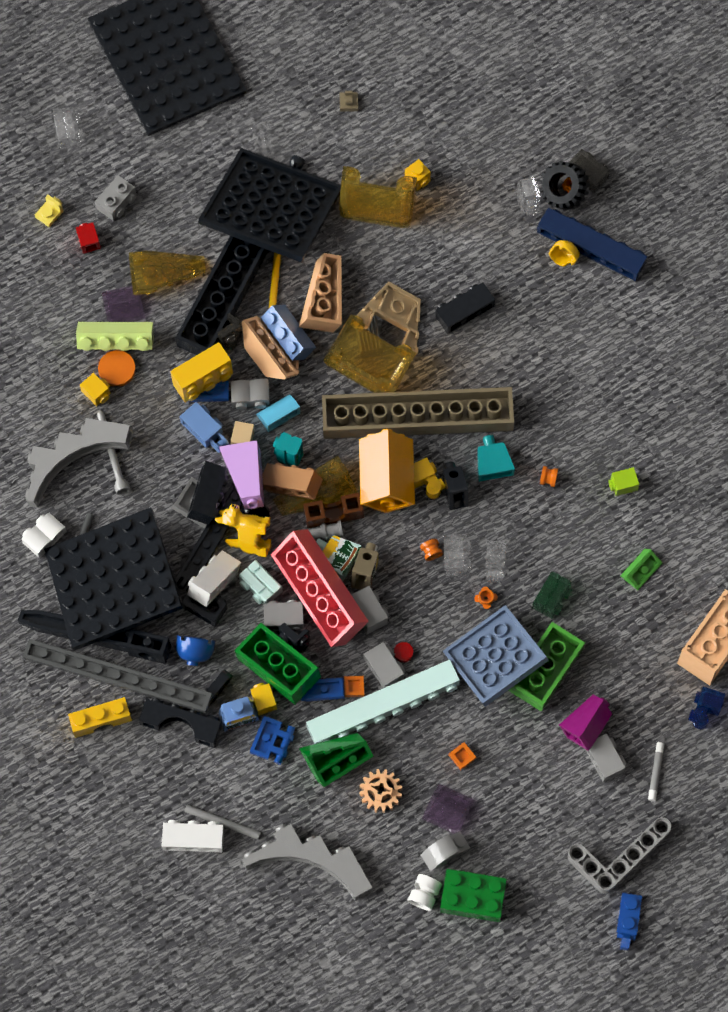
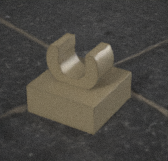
M340 92V112L358 111V92Z

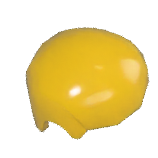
M559 240L553 245L549 255L556 264L565 267L569 263L574 265L577 262L579 251L572 242Z

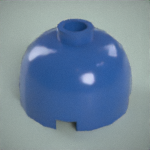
M177 635L176 651L181 659L187 661V665L198 666L199 662H206L213 655L215 648L214 640L208 643L206 639L184 636V640H181V636Z

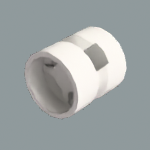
M419 874L414 884L416 889L411 891L408 902L421 909L431 911L436 901L434 896L439 894L442 883L429 876Z

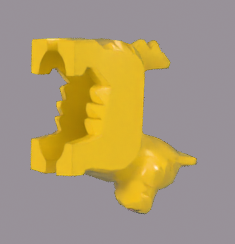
M231 504L229 508L219 511L222 516L215 518V521L234 527L238 531V539H225V542L230 547L240 548L248 554L267 557L268 551L272 547L271 539L263 540L261 536L266 534V527L270 526V517L263 518L256 515L243 514L240 511L239 505Z

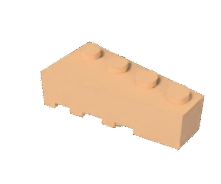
M324 253L315 263L299 327L334 333L342 325V256Z

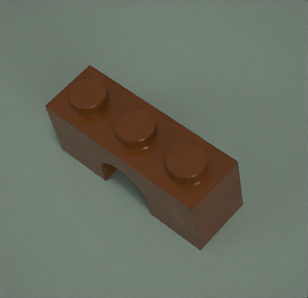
M360 492L341 496L339 501L331 504H324L322 500L303 504L307 529L320 527L323 523L328 525L337 523L340 520L341 522L364 518L363 505L360 503Z

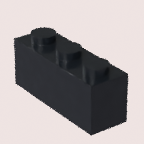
M483 282L479 285L475 284L464 294H457L452 301L440 304L436 309L435 317L446 333L449 334L495 307V298Z
M205 461L199 474L187 518L209 525L212 519L215 520L219 511L216 508L217 503L221 502L224 492H221L222 486L225 487L228 480L226 467Z

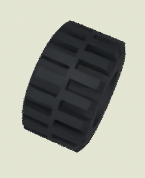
M559 161V163H552V167L548 166L546 168L547 172L542 173L543 180L539 181L542 187H539V190L544 193L541 196L543 199H546L548 204L561 209H573L574 206L578 207L581 205L580 201L584 202L586 200L584 196L589 194L587 187H590V183H587L586 180H589V177L585 175V170L581 169L580 166ZM568 175L571 178L572 187L568 194L561 196L558 192L557 184L562 176Z

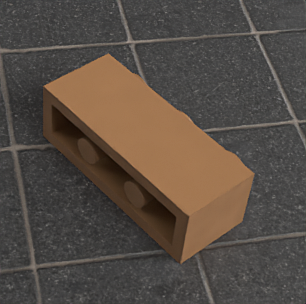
M267 463L262 475L263 488L267 492L314 500L323 480L315 469H301L295 465L288 467L281 463Z

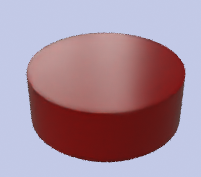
M407 642L398 643L394 648L396 660L403 663L410 661L413 657V647Z

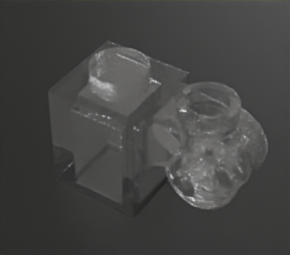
M487 540L485 566H489V569L485 572V576L488 579V583H501L503 577H505V572L501 568L505 567L506 541Z

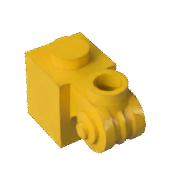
M426 457L414 463V487L427 485L426 495L430 499H436L440 496L441 491L445 489V485L441 478L437 479L435 475L437 469L434 463H430Z

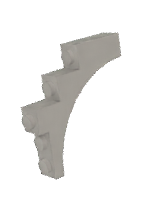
M86 418L85 424L81 426V435L60 432L58 438L55 439L54 449L33 446L32 452L28 454V463L32 470H34L30 475V488L26 490L25 494L28 504L31 507L38 508L50 482L62 469L76 459L99 450L129 449L133 436V430L130 425Z
M291 824L279 826L276 832L273 833L275 842H266L262 845V849L256 852L252 850L244 855L245 858L242 859L246 870L273 861L308 863L335 877L348 890L355 901L373 892L371 884L349 846L336 849L333 852L334 855L331 856L320 835L317 837L313 835L302 844Z

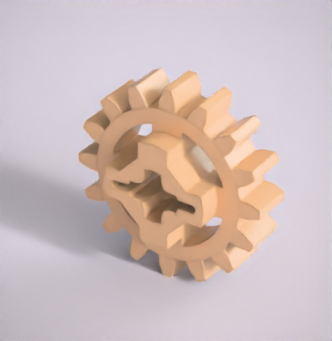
M377 769L375 775L370 771V778L363 777L365 784H360V788L363 791H360L359 795L365 796L362 799V803L368 802L367 809L373 806L376 813L378 809H382V812L385 813V808L387 807L393 810L392 804H399L396 798H402V794L398 792L402 790V786L397 785L400 779L394 780V773L387 775L386 769L383 773H380L379 769ZM387 781L393 785V788L388 786ZM380 787L384 788L382 794H378ZM368 793L373 794L374 801L369 797ZM387 798L390 799L389 801L382 803L383 800Z

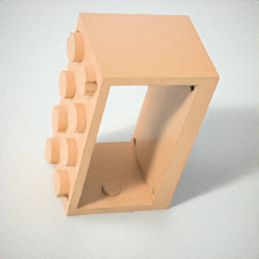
M726 589L682 649L677 663L709 686L728 661V590Z

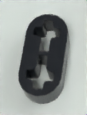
M225 669L206 690V692H210L213 695L210 704L214 703L232 680L233 675Z

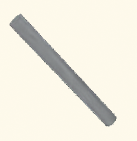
M190 805L185 807L184 812L210 822H219L225 828L259 840L261 835L259 831Z

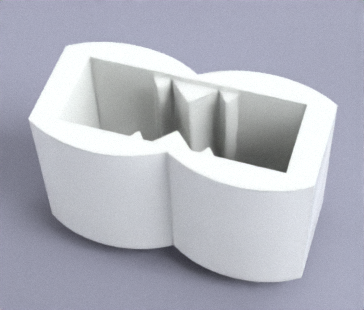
M50 513L41 515L36 521L37 524L32 528L26 529L22 535L23 544L39 558L45 554V548L53 546L67 532L66 527Z

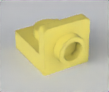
M47 195L45 197V204L36 212L35 218L50 227L63 213L62 202L58 198H52L50 195Z

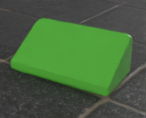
M644 549L620 576L636 590H639L659 568L662 561L651 549Z

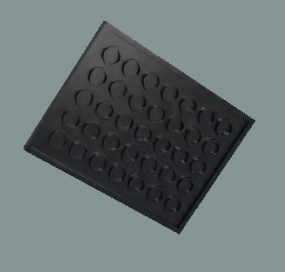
M127 0L87 18L148 136L247 93L244 84L198 0Z

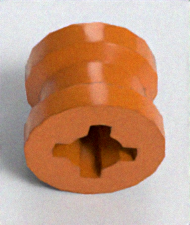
M543 466L540 485L549 484L551 487H555L558 468L548 469L547 466Z
M431 539L420 545L421 551L425 553L424 558L426 561L437 559L443 555L442 549L438 546V539Z

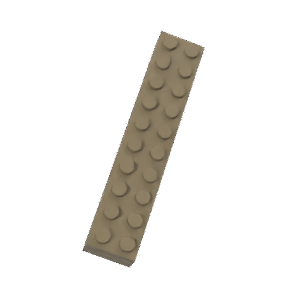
M512 387L322 395L324 439L367 437L368 434H376L383 429H391L395 433L404 435L513 431Z

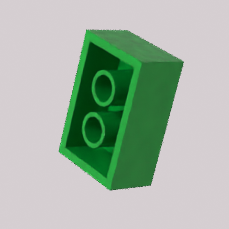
M447 869L440 913L500 922L507 878Z

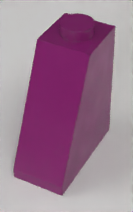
M593 694L562 721L559 726L569 740L589 751L612 715L608 708L610 705L605 698H599Z

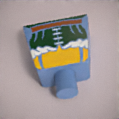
M248 696L222 704L218 713L224 732L260 721L255 704Z

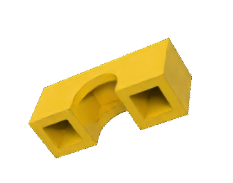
M125 697L68 714L75 738L94 733L96 728L103 725H113L114 727L132 721Z

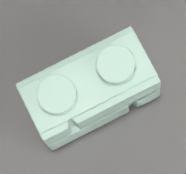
M257 560L253 561L239 574V584L245 591L250 590L254 594L252 597L258 604H268L269 601H273L283 592L282 586Z

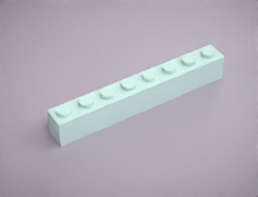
M447 660L307 721L306 726L314 744L350 735L349 733L355 730L361 732L367 729V725L371 723H382L386 720L385 717L398 716L404 712L403 709L408 707L416 708L426 699L431 701L438 698L442 692L450 693L456 690L460 680L451 661Z

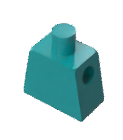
M494 435L484 436V446H479L477 450L478 481L513 476L515 468L505 443H495Z

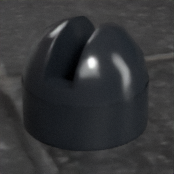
M292 155L289 166L299 170L305 164V160L297 155Z

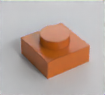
M344 676L345 697H364V676Z
M465 742L448 755L460 771L476 760V756Z

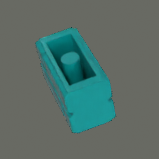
M285 432L281 433L280 437L277 436L275 438L273 447L275 448L274 454H276L277 461L283 464L288 463V466H298L304 454L302 439L296 436L292 437Z

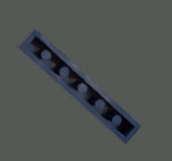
M547 208L538 224L537 233L555 242L568 240L576 245L579 254L634 281L637 280L646 264L647 256L642 251L629 248L624 242H617L609 235L601 234L595 231L593 227L579 223L575 218L562 215L556 209Z

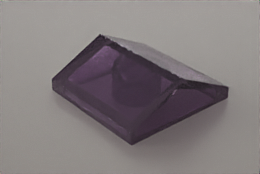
M138 284L101 292L108 322H132L145 319Z
M438 784L422 819L455 834L461 831L475 800Z

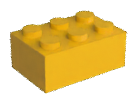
M218 342L170 372L174 387L184 402L195 400L204 391L212 390L217 383L227 381L233 374L231 359Z

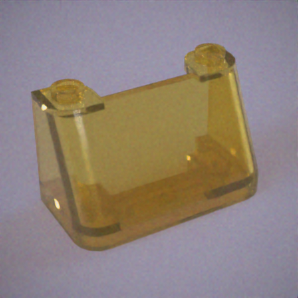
M343 166L339 213L341 217L348 220L406 228L412 222L417 195V177L403 176L398 180L396 188L362 183L360 182V172L356 168Z
M351 314L323 360L324 363L373 393L395 392L416 352L406 344L394 347L364 329V320L357 315Z

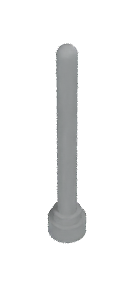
M99 411L97 413L98 420L106 421L104 412ZM107 449L116 478L114 485L116 494L122 495L130 492L129 482L123 478L115 449Z

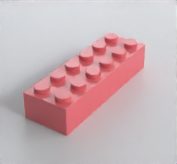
M308 529L292 531L271 554L331 647L346 645L369 622Z

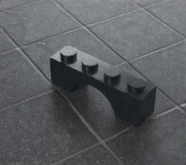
M146 698L139 717L140 725L159 731L169 722H184L194 731L196 743L215 748L222 728L221 721L217 717L208 715V717L201 716L195 710L185 711L179 705L171 704L169 706L163 704V701L160 699L152 698L150 700Z

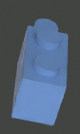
M195 402L179 416L180 422L205 448L211 445L220 453V446L229 445V442L222 435L223 425L216 417L213 419L209 415L210 412L204 405L200 406Z

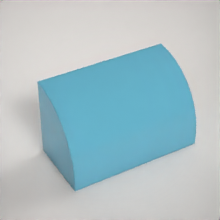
M289 394L256 415L266 430L270 432L300 414V406Z

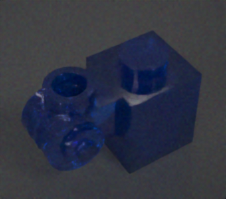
M703 686L701 692L697 691L694 703H697L695 710L691 709L688 721H692L696 729L702 730L706 728L709 722L707 713L719 716L726 694Z

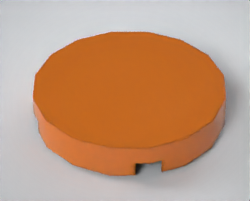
M110 351L103 355L99 361V376L101 379H105L110 386H125L135 376L136 367L134 360L124 351Z

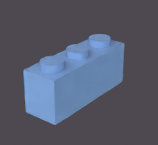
M272 305L261 317L292 361L306 359L316 348L305 331L299 327V323L286 305Z

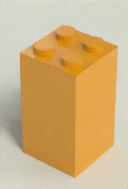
M383 429L379 433L368 434L367 437L359 439L361 505L384 513L414 505L413 439L406 437L404 434L395 433L391 429Z

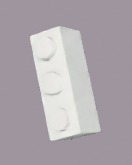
M222 550L217 556L214 555L210 559L207 566L204 565L200 569L196 577L193 576L190 579L187 595L207 607L237 576L241 562Z
M169 820L168 823H163V850L223 852L224 827L219 822L211 821L208 824H200L199 821H188V824L180 823L178 820Z

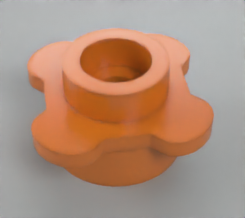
M483 587L479 594L475 595L474 600L482 604L484 609H490L493 601H497L498 596L488 587Z

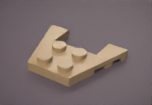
M388 282L351 322L367 329L373 316L376 315L406 332L400 349L414 356L418 353L417 340L419 339L418 322H420L421 299Z

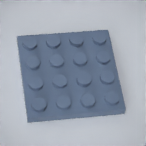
M506 605L443 650V653L485 707L549 661Z

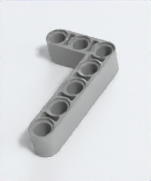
M663 817L656 819L607 868L581 844H574L569 848L568 861L600 893H610L669 835L671 823ZM662 824L666 827L667 831L659 832L656 826ZM649 838L652 840L653 845L646 846L642 840ZM573 851H579L581 852L582 857L580 859H575L571 853ZM636 852L639 858L632 860L628 853ZM593 865L597 871L589 873L586 870V866ZM620 865L625 869V872L619 874L615 871L614 867ZM607 879L610 881L611 886L603 887L600 881Z

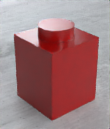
M93 222L83 223L75 227L83 254L101 249Z

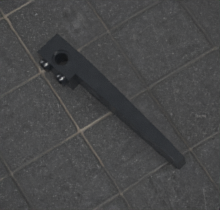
M21 610L18 618L19 624L37 632L69 639L63 615L41 610ZM129 629L93 643V645L127 652L132 657L166 664L172 647L169 637Z

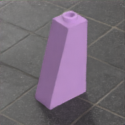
M257 440L220 446L223 460L244 508L255 509L263 507L261 450Z

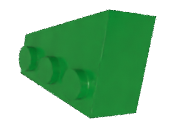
M358 733L299 748L312 774L323 788L374 757L366 740Z

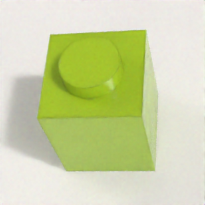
M634 467L613 472L611 480H608L610 490L614 491L616 496L638 491L639 488Z

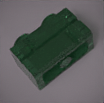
M551 571L535 598L532 609L553 619L555 614L558 616L563 609L561 603L564 598L568 600L573 591L571 589L572 582Z

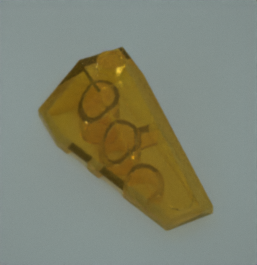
M157 251L129 252L133 295L154 293L158 291V288L165 285L170 287L176 281L188 280L206 273L204 256Z

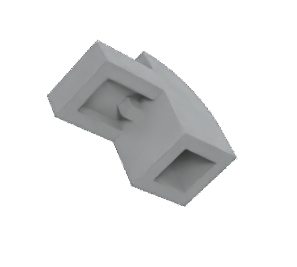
M459 831L451 836L446 835L433 843L421 854V857L432 872L445 866L452 858L467 852L470 846Z

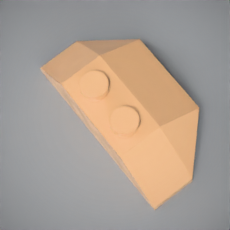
M254 316L242 321L244 348L265 377L285 380L299 374V360L292 361L266 324L261 321V318Z

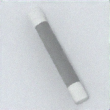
M661 742L656 744L648 800L654 802L657 797L664 743Z

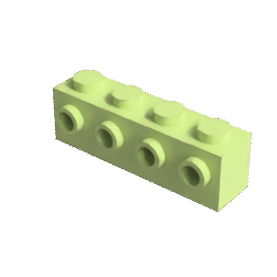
M78 322L76 330L77 349L85 351L92 349H101L103 351L120 349L122 351L130 349L140 351L152 350L154 341L153 322Z

